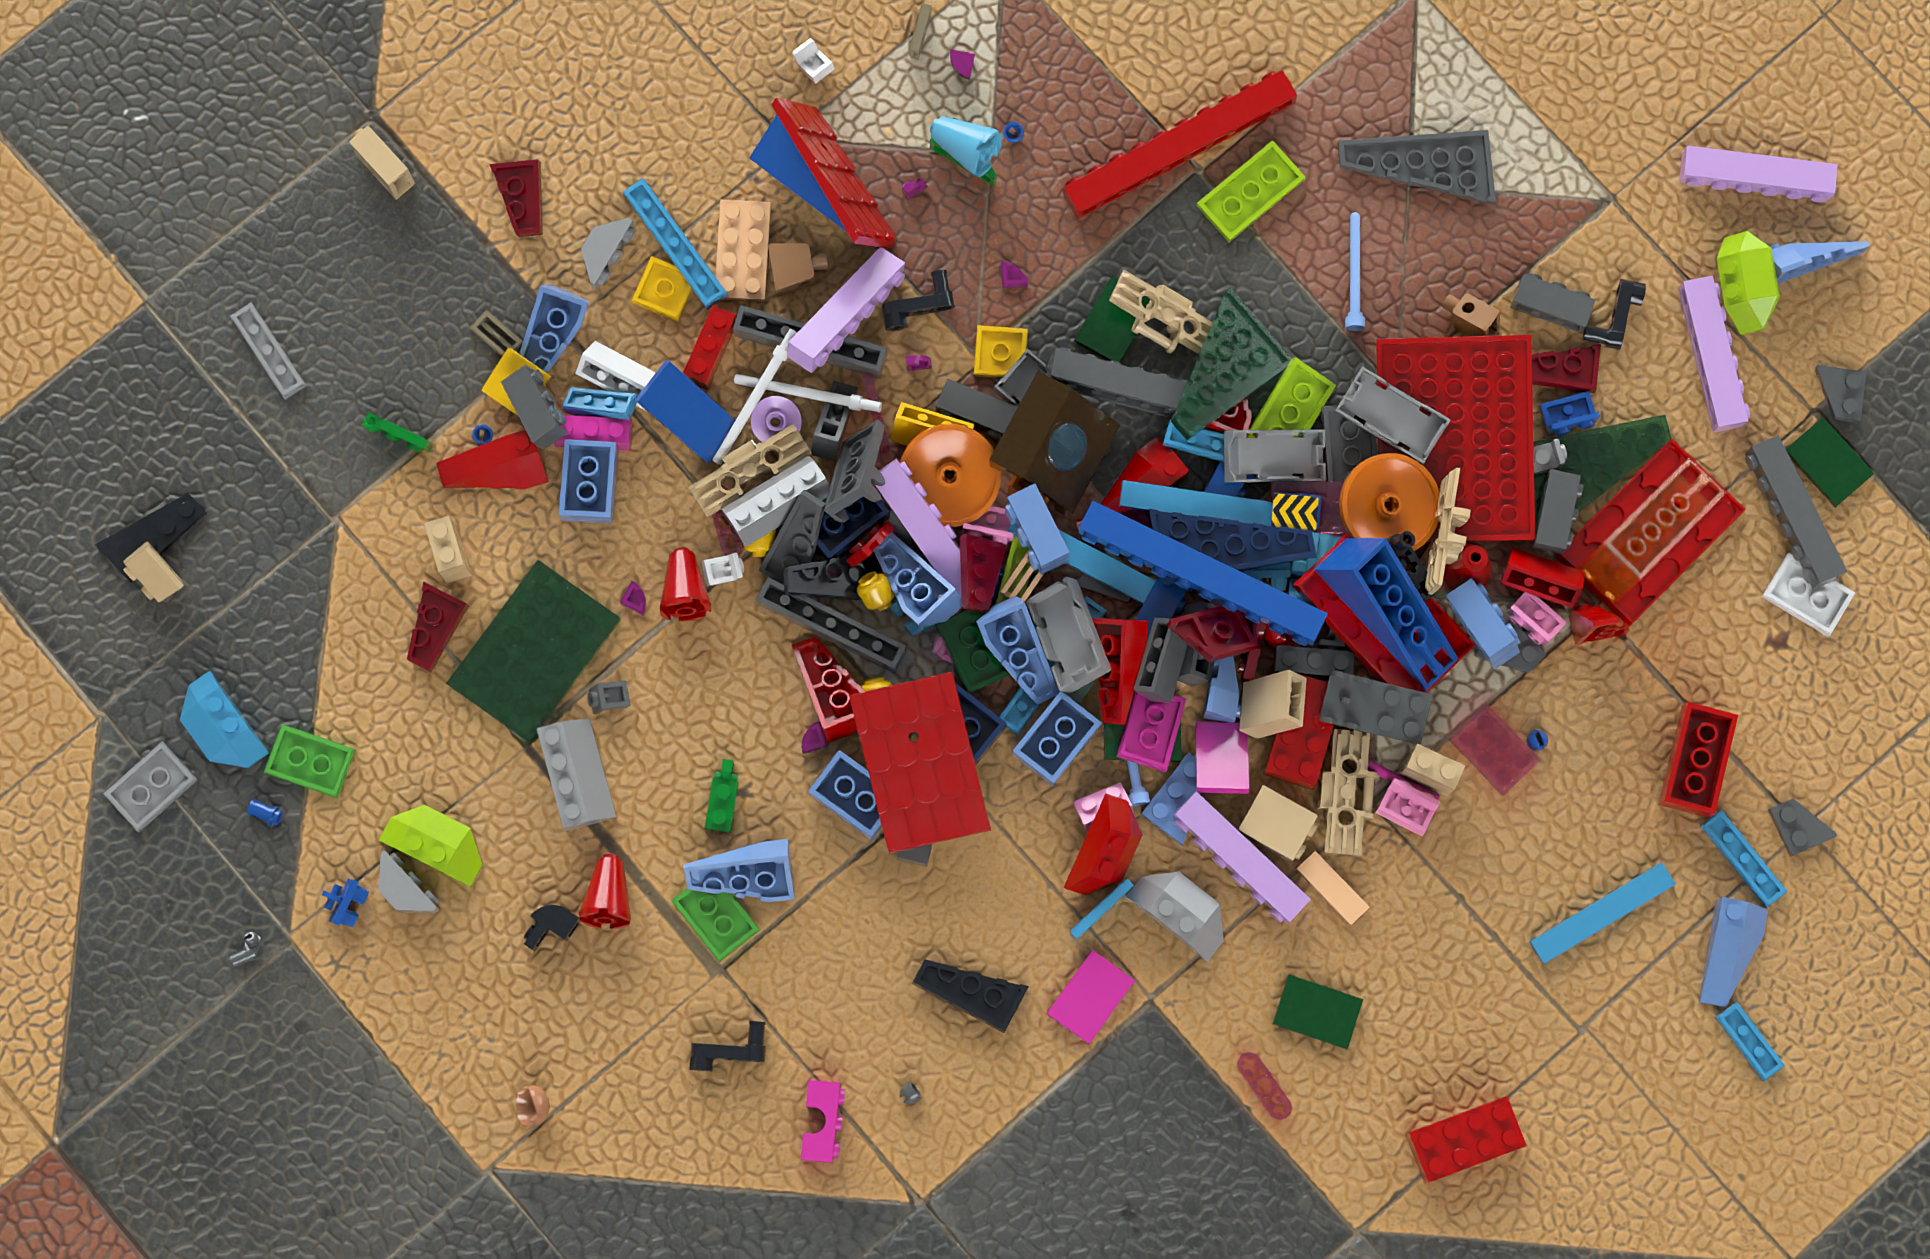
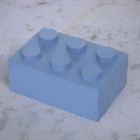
M565 439L559 516L562 521L613 524L619 452L616 442Z
M1036 484L1008 496L1005 514L1010 524H1016L1017 526L1016 536L1022 548L1027 546L1029 550L1027 558L1032 569H1038L1042 575L1069 562L1070 552Z
M1471 578L1447 594L1446 597L1457 618L1495 670L1520 653L1518 648L1520 641L1511 624L1509 623L1505 626L1504 615L1496 603L1490 605L1489 594L1481 582L1476 585Z
M1060 691L1012 751V756L1053 787L1099 730L1102 722Z
M839 750L808 791L809 796L872 841L882 828L868 770Z

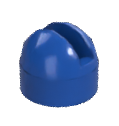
M1010 122L1004 127L1003 134L1009 142L1017 143L1023 139L1024 129L1019 123ZM1011 128L1020 134L1018 138L1009 132Z
M484 424L476 426L472 432V439L479 446L490 442L493 438L492 429ZM480 430H484L483 442L479 441Z
M1534 730L1527 736V745L1533 751H1541L1548 744V736L1542 730ZM1537 733L1543 744L1541 746H1539L1538 740L1535 736V734Z

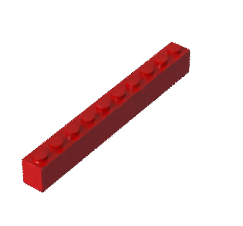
M1283 70L1277 73L1272 71L1262 77L1261 82L1255 85L1253 83L1245 85L1240 89V93L1233 97L1231 94L1223 97L1218 101V105L1212 108L1209 106L1202 108L1196 113L1197 116L1192 119L1184 118L1175 124V128L1169 131L1161 130L1149 142L1141 141L1131 148L1132 151L1124 155L1119 153L1113 156L1108 164L1102 167L1101 165L1092 167L1087 172L1088 174L1080 179L1078 176L1070 179L1065 184L1063 195L1076 218L1080 219L1289 107L1296 102L1297 93Z

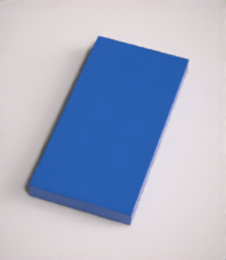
M665 360L635 399L638 404L708 464L717 453L736 421L668 360Z

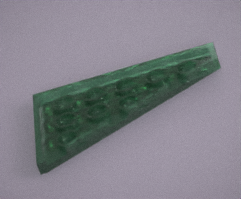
M1229 288L1222 297L1170 421L1187 441L1285 371L1292 359L1232 288Z
M1660 415L1534 441L1533 447L1551 443L1554 439H1559L1560 445L1564 444L1567 459H1565V464L1561 468L1554 470L1581 476L1579 484H1583L1581 498L1576 499L1575 508L1580 513L1672 438L1666 415ZM1549 471L1534 474L1535 528L1546 474Z

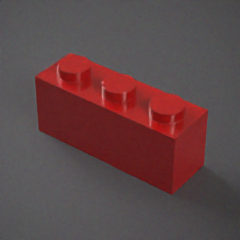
M714 305L709 312L683 371V374L694 384L705 390H708L733 335V327L737 318L736 314Z
M1512 547L1503 569L1501 584L1574 609L1583 589L1586 572Z

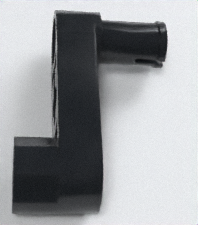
M942 269L931 272L935 292L933 295L895 300L882 304L885 330L900 331L907 328V317L953 309L955 305L953 293L949 290L947 270Z
M1620 279L1610 327L1607 330L1587 325L1584 329L1582 340L1604 344V347L1620 350L1630 304L1642 305L1646 284Z
M1405 531L1388 537L1387 541L1397 557L1404 553L1407 555L1399 560L1404 569L1407 564H1412L1413 568L1407 574L1417 591L1421 589L1422 592L1419 594L1423 601L1431 599L1434 594H1428L1425 588L1427 571L1411 547L1415 544L1413 533Z
M749 1021L748 1044H745V1047L691 1043L689 1070L712 1072L714 1059L765 1062L766 1046H763L766 1022Z

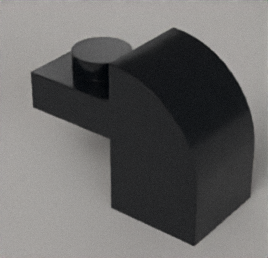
M546 905L538 908L530 916L538 924L536 927L531 925L524 935L526 939L524 945L535 952L549 931H552L567 942L580 924L579 917L558 905Z

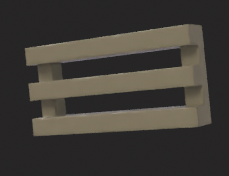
M924 3L921 5L909 47L910 58L919 60L932 14L931 5Z
M487 309L470 326V330L501 357L505 352L478 329L480 325L507 349L512 348L518 352L517 350L522 347L523 341ZM488 318L509 338H511L515 342V344L513 346L509 344L502 336H500L494 329H492L486 322H484V320Z

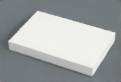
M1788 553L1762 597L1829 637L1855 595V592L1837 581H1832L1812 589L1811 585L1803 577V569L1799 561H1796L1793 555Z

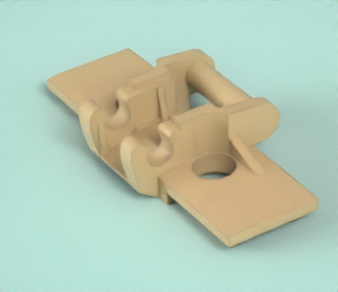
M1126 270L1122 271L1109 300L1136 317L1132 332L1136 334L1141 333L1163 346L1169 354L1175 350L1179 342L1210 361L1225 329L1196 313V310L1192 308V301L1165 285H1158L1154 288ZM1143 296L1151 299L1146 308L1141 303ZM1153 318L1162 321L1168 325L1166 331L1170 334V338L1144 323ZM1185 321L1193 324L1194 331L1192 334L1185 332L1183 328Z
M792 424L762 443L755 444L751 440L721 458L724 463L721 468L689 486V489L708 518L727 504L744 495L742 489L747 486L746 483L762 473L764 475L772 473L775 476L806 456L812 455L795 425ZM769 451H776L780 455L779 460L774 464L765 461V455ZM726 477H732L736 482L735 487L731 490H725L721 487V482Z
M1460 468L1449 472L1441 481L1437 512L1435 513V518H1438L1441 523L1439 538L1435 540L1433 548L1429 551V563L1425 588L1430 595H1433L1442 586L1445 564H1452L1458 560L1460 552L1463 551V547L1466 545L1467 537L1455 534V527L1463 526L1470 518L1471 513L1469 509L1454 507Z
M1333 729L1330 772L1319 773V782H1322L1321 800L1317 801V810L1328 809L1324 853L1361 856L1364 820H1374L1375 815L1372 813L1374 779H1377V773L1367 770L1370 733ZM1347 759L1353 760L1357 766L1356 771L1351 774L1344 772L1342 769L1343 761ZM1356 778H1364L1362 811L1354 809ZM1339 813H1348L1351 819H1353L1352 823L1349 825L1341 824L1338 820Z

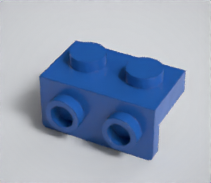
M1589 391L1539 405L1547 435L1555 433L1556 436H1562L1570 433V429L1580 427V430L1588 429L1595 426V422L1600 418L1599 412H1595Z

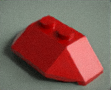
M1105 793L1064 885L1065 889L1088 895L1122 882L1143 836L1127 800Z

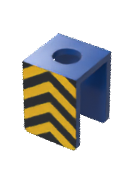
M1275 492L1271 526L1304 530L1318 529L1322 497L1320 495Z

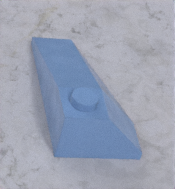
M1869 242L1786 244L1781 247L1779 244H1774L1770 247L1773 252L1777 282L1779 284L1862 254L1870 247Z
M550 284L541 285L519 354L548 373L581 328L589 302L570 291Z
M891 533L873 550L902 611L919 627L945 622L962 607L961 596L958 591L895 534Z
M788 839L760 842L684 864L688 890L714 894L725 892L736 894V897L745 898V896L760 898V901L764 902L795 899Z

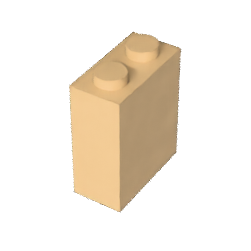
M366 126L364 129H358L352 135L349 143L358 159L396 200L415 184L408 168L369 126Z
M450 516L424 523L438 572L446 583L472 576L458 528Z
M1286 670L1244 682L1239 731L1258 739L1302 727L1307 678L1291 670Z
M1417 744L1409 752L1399 775L1447 797L1455 790L1465 765Z
M1263 785L1238 831L1246 839L1291 863L1294 858L1299 860L1306 848L1302 843L1306 836L1312 837L1319 824L1315 820L1318 815Z

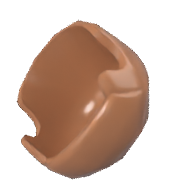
M535 1085L523 1087V1091L516 1094V1111L519 1122L523 1127H530L545 1121L550 1108L549 1098L542 1088Z

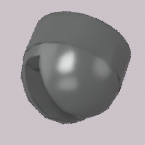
M911 1081L900 1090V1098L904 1095L908 1098L903 1102L907 1105H913L922 1099L921 1093Z

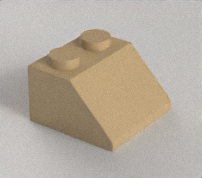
M148 541L124 560V564L127 567L123 570L133 581L138 579L143 584L141 591L150 601L155 598L159 603L184 586L180 577Z

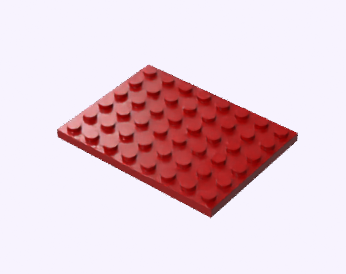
M1501 335L1376 339L1377 375L1420 403L1451 419L1423 466L1434 478L1439 493L1441 481L1449 472L1460 468L1454 507L1469 509L1471 513L1470 518L1463 526L1455 527V534L1467 537L1466 542L1535 540L1532 336ZM1377 381V386L1386 390L1387 386ZM1422 407L1419 408L1420 412L1430 417V412ZM1378 438V455L1385 453L1405 455ZM1401 442L1397 444V446L1402 447L1407 451H1409L1410 449L1408 446L1404 445ZM1385 502V503H1384V506H1385V507L1387 508V510H1388L1389 505H1388L1387 502ZM1440 521L1427 542H1435L1439 538Z

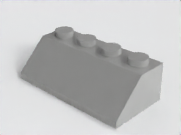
M806 456L727 504L721 510L744 546L747 547L784 524L803 490H806L822 501L827 498L830 486L815 461L810 456Z
M590 718L561 721L537 728L560 818L566 832L617 818Z

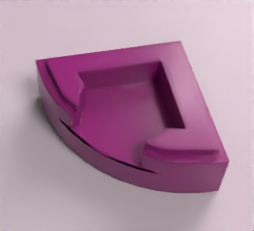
M950 49V61L953 68L961 77L970 80L975 54Z
M918 178L916 182L910 180L902 185V193L908 200L927 188L928 185L923 178Z
M1001 262L1003 288L1028 287L1026 275L1018 267L1010 262Z
M907 355V370L931 369V358L923 355Z
M631 581L620 604L644 616L646 610L645 595L640 586Z
M820 721L811 725L804 734L801 743L803 754L827 747Z

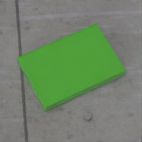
M282 724L264 773L338 799L356 750Z
M686 888L671 900L719 963L760 931L759 927L731 893L721 892L714 894L688 890Z

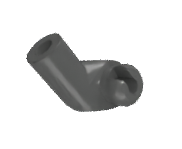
M255 932L246 933L243 950L229 956L234 968L257 957L261 946V938Z

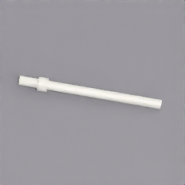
M789 329L780 346L777 345L772 354L774 356L712 459L717 464L721 465L723 463L721 458L728 454L782 361H786L788 358V343L797 334L796 331Z
M736 374L734 383L755 388L760 378ZM770 381L766 388L769 391L849 406V409L856 411L864 409L880 412L882 408L881 402L863 399V396L852 394L851 396L776 381Z

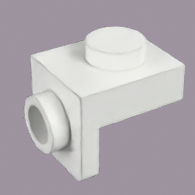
M811 38L792 52L799 68L815 84L835 69L833 63L818 50L815 41Z
M737 553L701 562L707 586L736 581L743 577L744 565L742 559L738 558Z

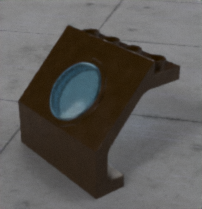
M1037 371L989 459L990 467L998 471L1003 469L1021 478L1029 485L1036 484L1039 492L1054 502L1055 511L1065 515L1066 511L1073 514L1120 425L1071 387Z

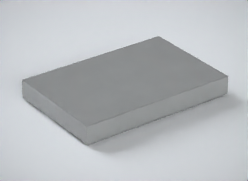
M162 741L111 786L104 795L135 830L140 832L198 779Z

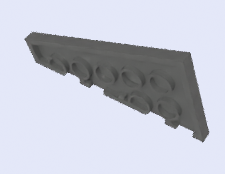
M1488 130L1340 140L1337 143L1340 168L1492 205L1496 203Z

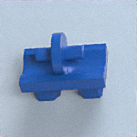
M349 878L340 897H338V894L342 887L334 884L331 893L323 890L322 896L328 898L324 908L331 910L335 901L337 902L328 921L338 926L342 924L353 927L359 914L347 909L349 903L353 900L363 905L369 892L359 886V882Z

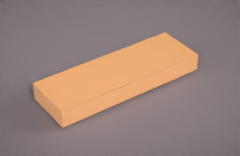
M1316 851L1296 869L1350 926L1370 908Z

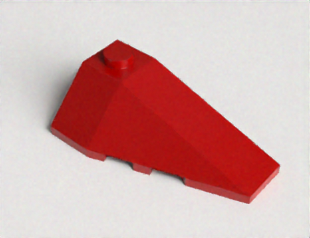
M1155 437L1134 454L1101 505L1113 511L1125 509L1119 507L1123 480L1174 488L1188 477L1189 470L1171 448L1164 446L1163 442Z

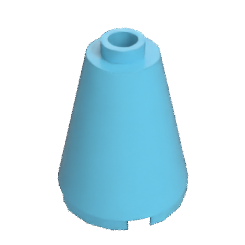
M944 116L935 119L930 127L931 138L971 174L977 177L983 176L993 164L989 163L993 155L997 157L1000 152L1003 136L997 129Z

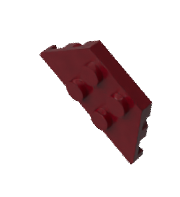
M1222 605L1170 619L1167 623L1170 630L1209 662L1255 650L1258 645L1257 623L1247 619L1245 613L1239 610L1232 612Z

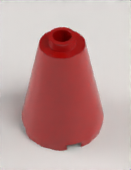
M1466 544L1463 547V551L1460 552L1458 560L1452 564H1445L1443 579L1451 590H1455L1471 578L1476 585L1481 582L1486 587L1492 576L1491 560L1482 547Z
M686 547L676 548L674 552L669 554L660 602V614L667 620H671V616L678 617L679 622L702 619L706 617V611L711 612V603L695 553Z
M605 854L597 860L579 911V921L595 928H601L602 924H610V929L625 928L630 925L631 913L624 863L617 855Z

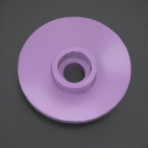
M767 397L756 405L751 414L752 431L761 442H764L792 424L795 425L798 432L801 429L802 420L797 406L785 397ZM772 418L779 420L778 427L771 425L770 421Z

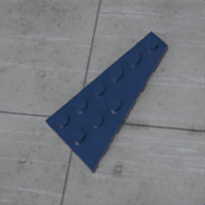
M1149 509L1153 530L1238 571L1311 559L1317 556L1311 530L1281 526L1273 527L1259 523L1251 524L1237 520L1200 515L1192 516L1178 512L1170 513ZM1167 575L1165 578H1162L1163 585L1173 584L1176 581Z

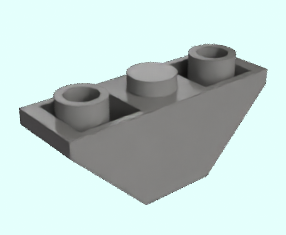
M625 218L594 227L583 244L581 250L590 283L594 290L597 291L600 285L604 286L610 277V268L613 264H618L623 255L622 248L626 242L630 243L636 230H634L635 226L632 219Z
M384 850L380 858L378 891L399 912L438 913L440 909L436 904L439 900L429 890L425 893L418 886L422 882L412 871L408 874L401 867L404 862L395 852L390 855Z

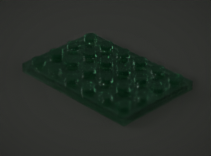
M537 560L446 684L530 744L538 734L537 728L544 726L622 619L547 565Z

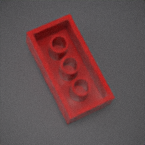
M1301 675L1307 678L1303 726L1275 734L1263 775L1313 790L1318 780L1334 724L1318 721L1327 682Z
M1692 702L1682 705L1658 805L1705 818L1715 815L1737 724V714Z
M1508 1096L1405 1134L1424 1184L1527 1146Z

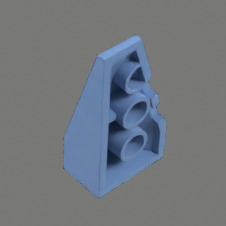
M1014 596L992 606L989 611L976 621L985 645L1036 705L1057 696L1059 690L1025 602L1018 596Z
M1230 656L1214 661L1211 682H1209L1203 719L1234 723L1235 717L1240 718L1242 703L1238 702L1239 690L1234 657Z
M1725 897L1716 900L1699 1002L1721 1007L1727 1006L1764 936L1768 914L1767 909L1749 902Z

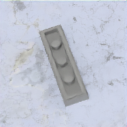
M252 302L230 315L285 400L306 387V384Z

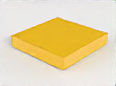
M651 256L631 302L679 322L692 288L675 265Z
M977 325L974 377L1003 378L1025 352L1028 329Z
M508 348L481 390L518 416L501 381L524 365L533 370L537 369L540 371L545 379L544 386H546L552 376L512 348Z

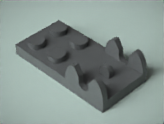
M1338 405L1323 406L1320 412L1323 430H1325L1324 448L1329 509L1339 508L1341 489L1349 473L1362 461L1378 455L1376 436L1337 414L1335 410ZM1356 415L1354 416V419L1359 421L1361 424L1364 425L1366 423V421L1361 419L1360 417Z
M876 420L842 442L824 511L839 522H845L849 519L844 508L853 505V502L864 496L872 502L882 499L878 490L871 484L872 482L877 486L885 485L883 475L875 467L885 425L879 420Z
M1330 670L1318 721L1421 745L1433 695Z

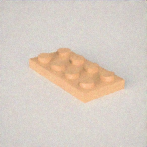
M720 199L716 278L728 294L722 300L765 302L771 202Z

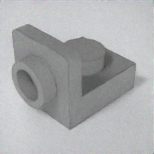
M1559 439L1533 447L1534 474L1550 471V469H1558L1565 464L1567 452L1564 444L1560 445Z

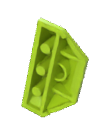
M1749 231L1725 237L1717 256L1725 308L1740 335L1766 329L1767 321L1780 298L1772 248Z
M426 805L391 817L379 838L380 842L469 887L472 886L483 865L471 828Z

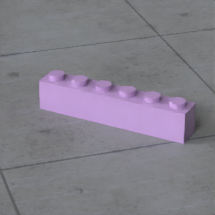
M1687 146L1682 153L1679 182H1684L1691 187L1708 185L1715 190L1733 188L1740 193L1757 191L1761 192L1764 196L1781 194L1786 195L1789 199L1805 197L1811 198L1814 202H1826L1835 194L1838 164Z
M880 247L789 341L787 357L810 373L818 366L822 367L826 363L829 354L833 350L837 351L842 346L844 338L848 334L852 335L859 327L860 322L864 318L867 319L871 316L875 306L887 299L890 290L902 283L905 274H903L905 262Z
M1713 276L1683 281L1678 290L1713 433L1743 427L1748 422V418H1750V410L1748 404H1744L1742 394H1744L1743 382L1741 379H1738L1736 373L1738 361L1731 352L1732 337L1725 328L1726 313L1724 307H1720L1718 299L1720 297L1719 285L1714 283Z
M896 458L879 470L885 479V485H876V487L936 572L948 581L961 596L960 547L954 541V538L957 536L949 524L944 526L939 518L942 514L934 503L928 504L924 498L927 493L919 482L914 484L909 477L913 473L904 461L900 463Z
M1193 793L1173 814V817L1176 819L1174 824L1184 833L1189 831L1195 837L1193 842L1203 851L1208 849L1214 855L1212 860L1222 869L1227 867L1233 873L1231 878L1241 887L1246 885L1252 891L1251 897L1260 905L1265 903L1271 909L1270 915L1279 923L1282 921L1285 923L1291 922L1311 900L1199 793Z

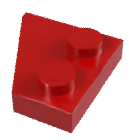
M886 522L881 527L879 524H876L867 533L869 538L864 543L860 540L849 550L852 555L846 561L854 568L870 556L873 550L895 528L889 522Z

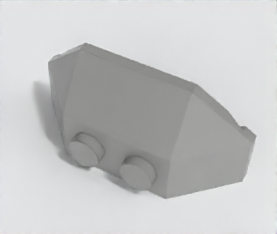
M1180 872L1142 876L1126 896L1129 901L1206 962L1210 960L1224 942L1220 904Z

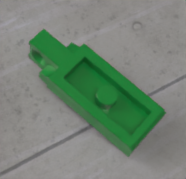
M367 412L361 425L373 434L384 431V437L398 443L399 439L408 442L406 447L417 453H421L422 450L430 453L433 443L369 412Z
M723 759L721 772H715L705 830L731 833L739 785L738 775L733 774L734 760Z

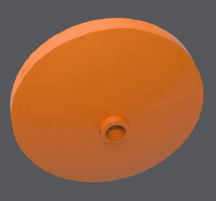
M940 424L930 427L911 440L901 457L900 463L904 461L913 473L909 477L914 484L919 482L926 491L927 495L924 498L928 504L934 503L942 514L939 519L944 526L949 524L950 527L962 526L964 523L968 524L975 521L988 511L999 492L1001 469L998 471L990 467L989 462L994 448L984 436L969 427L959 424ZM953 470L955 474L952 478H947L945 471Z
M1396 453L1376 455L1359 463L1345 479L1339 499L1341 520L1351 538L1387 539L1392 535L1409 531L1415 536V544L1411 546L1415 551L1429 540L1438 525L1439 520L1435 518V513L1437 512L1439 489L1430 472L1411 457ZM1385 502H1387L1388 505H1389L1388 510H1387V508L1384 506V503H1385Z

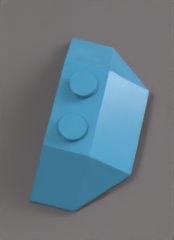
M208 671L188 686L180 721L210 762L250 768L269 754V751L211 671Z

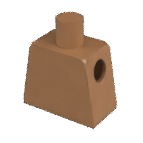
M807 243L768 244L777 297L814 285V271L828 269L826 254L811 256L809 244Z
M1468 293L1464 294L1461 300L1449 294L1442 304L1444 309L1452 313V325L1467 336H1494L1500 328V311Z

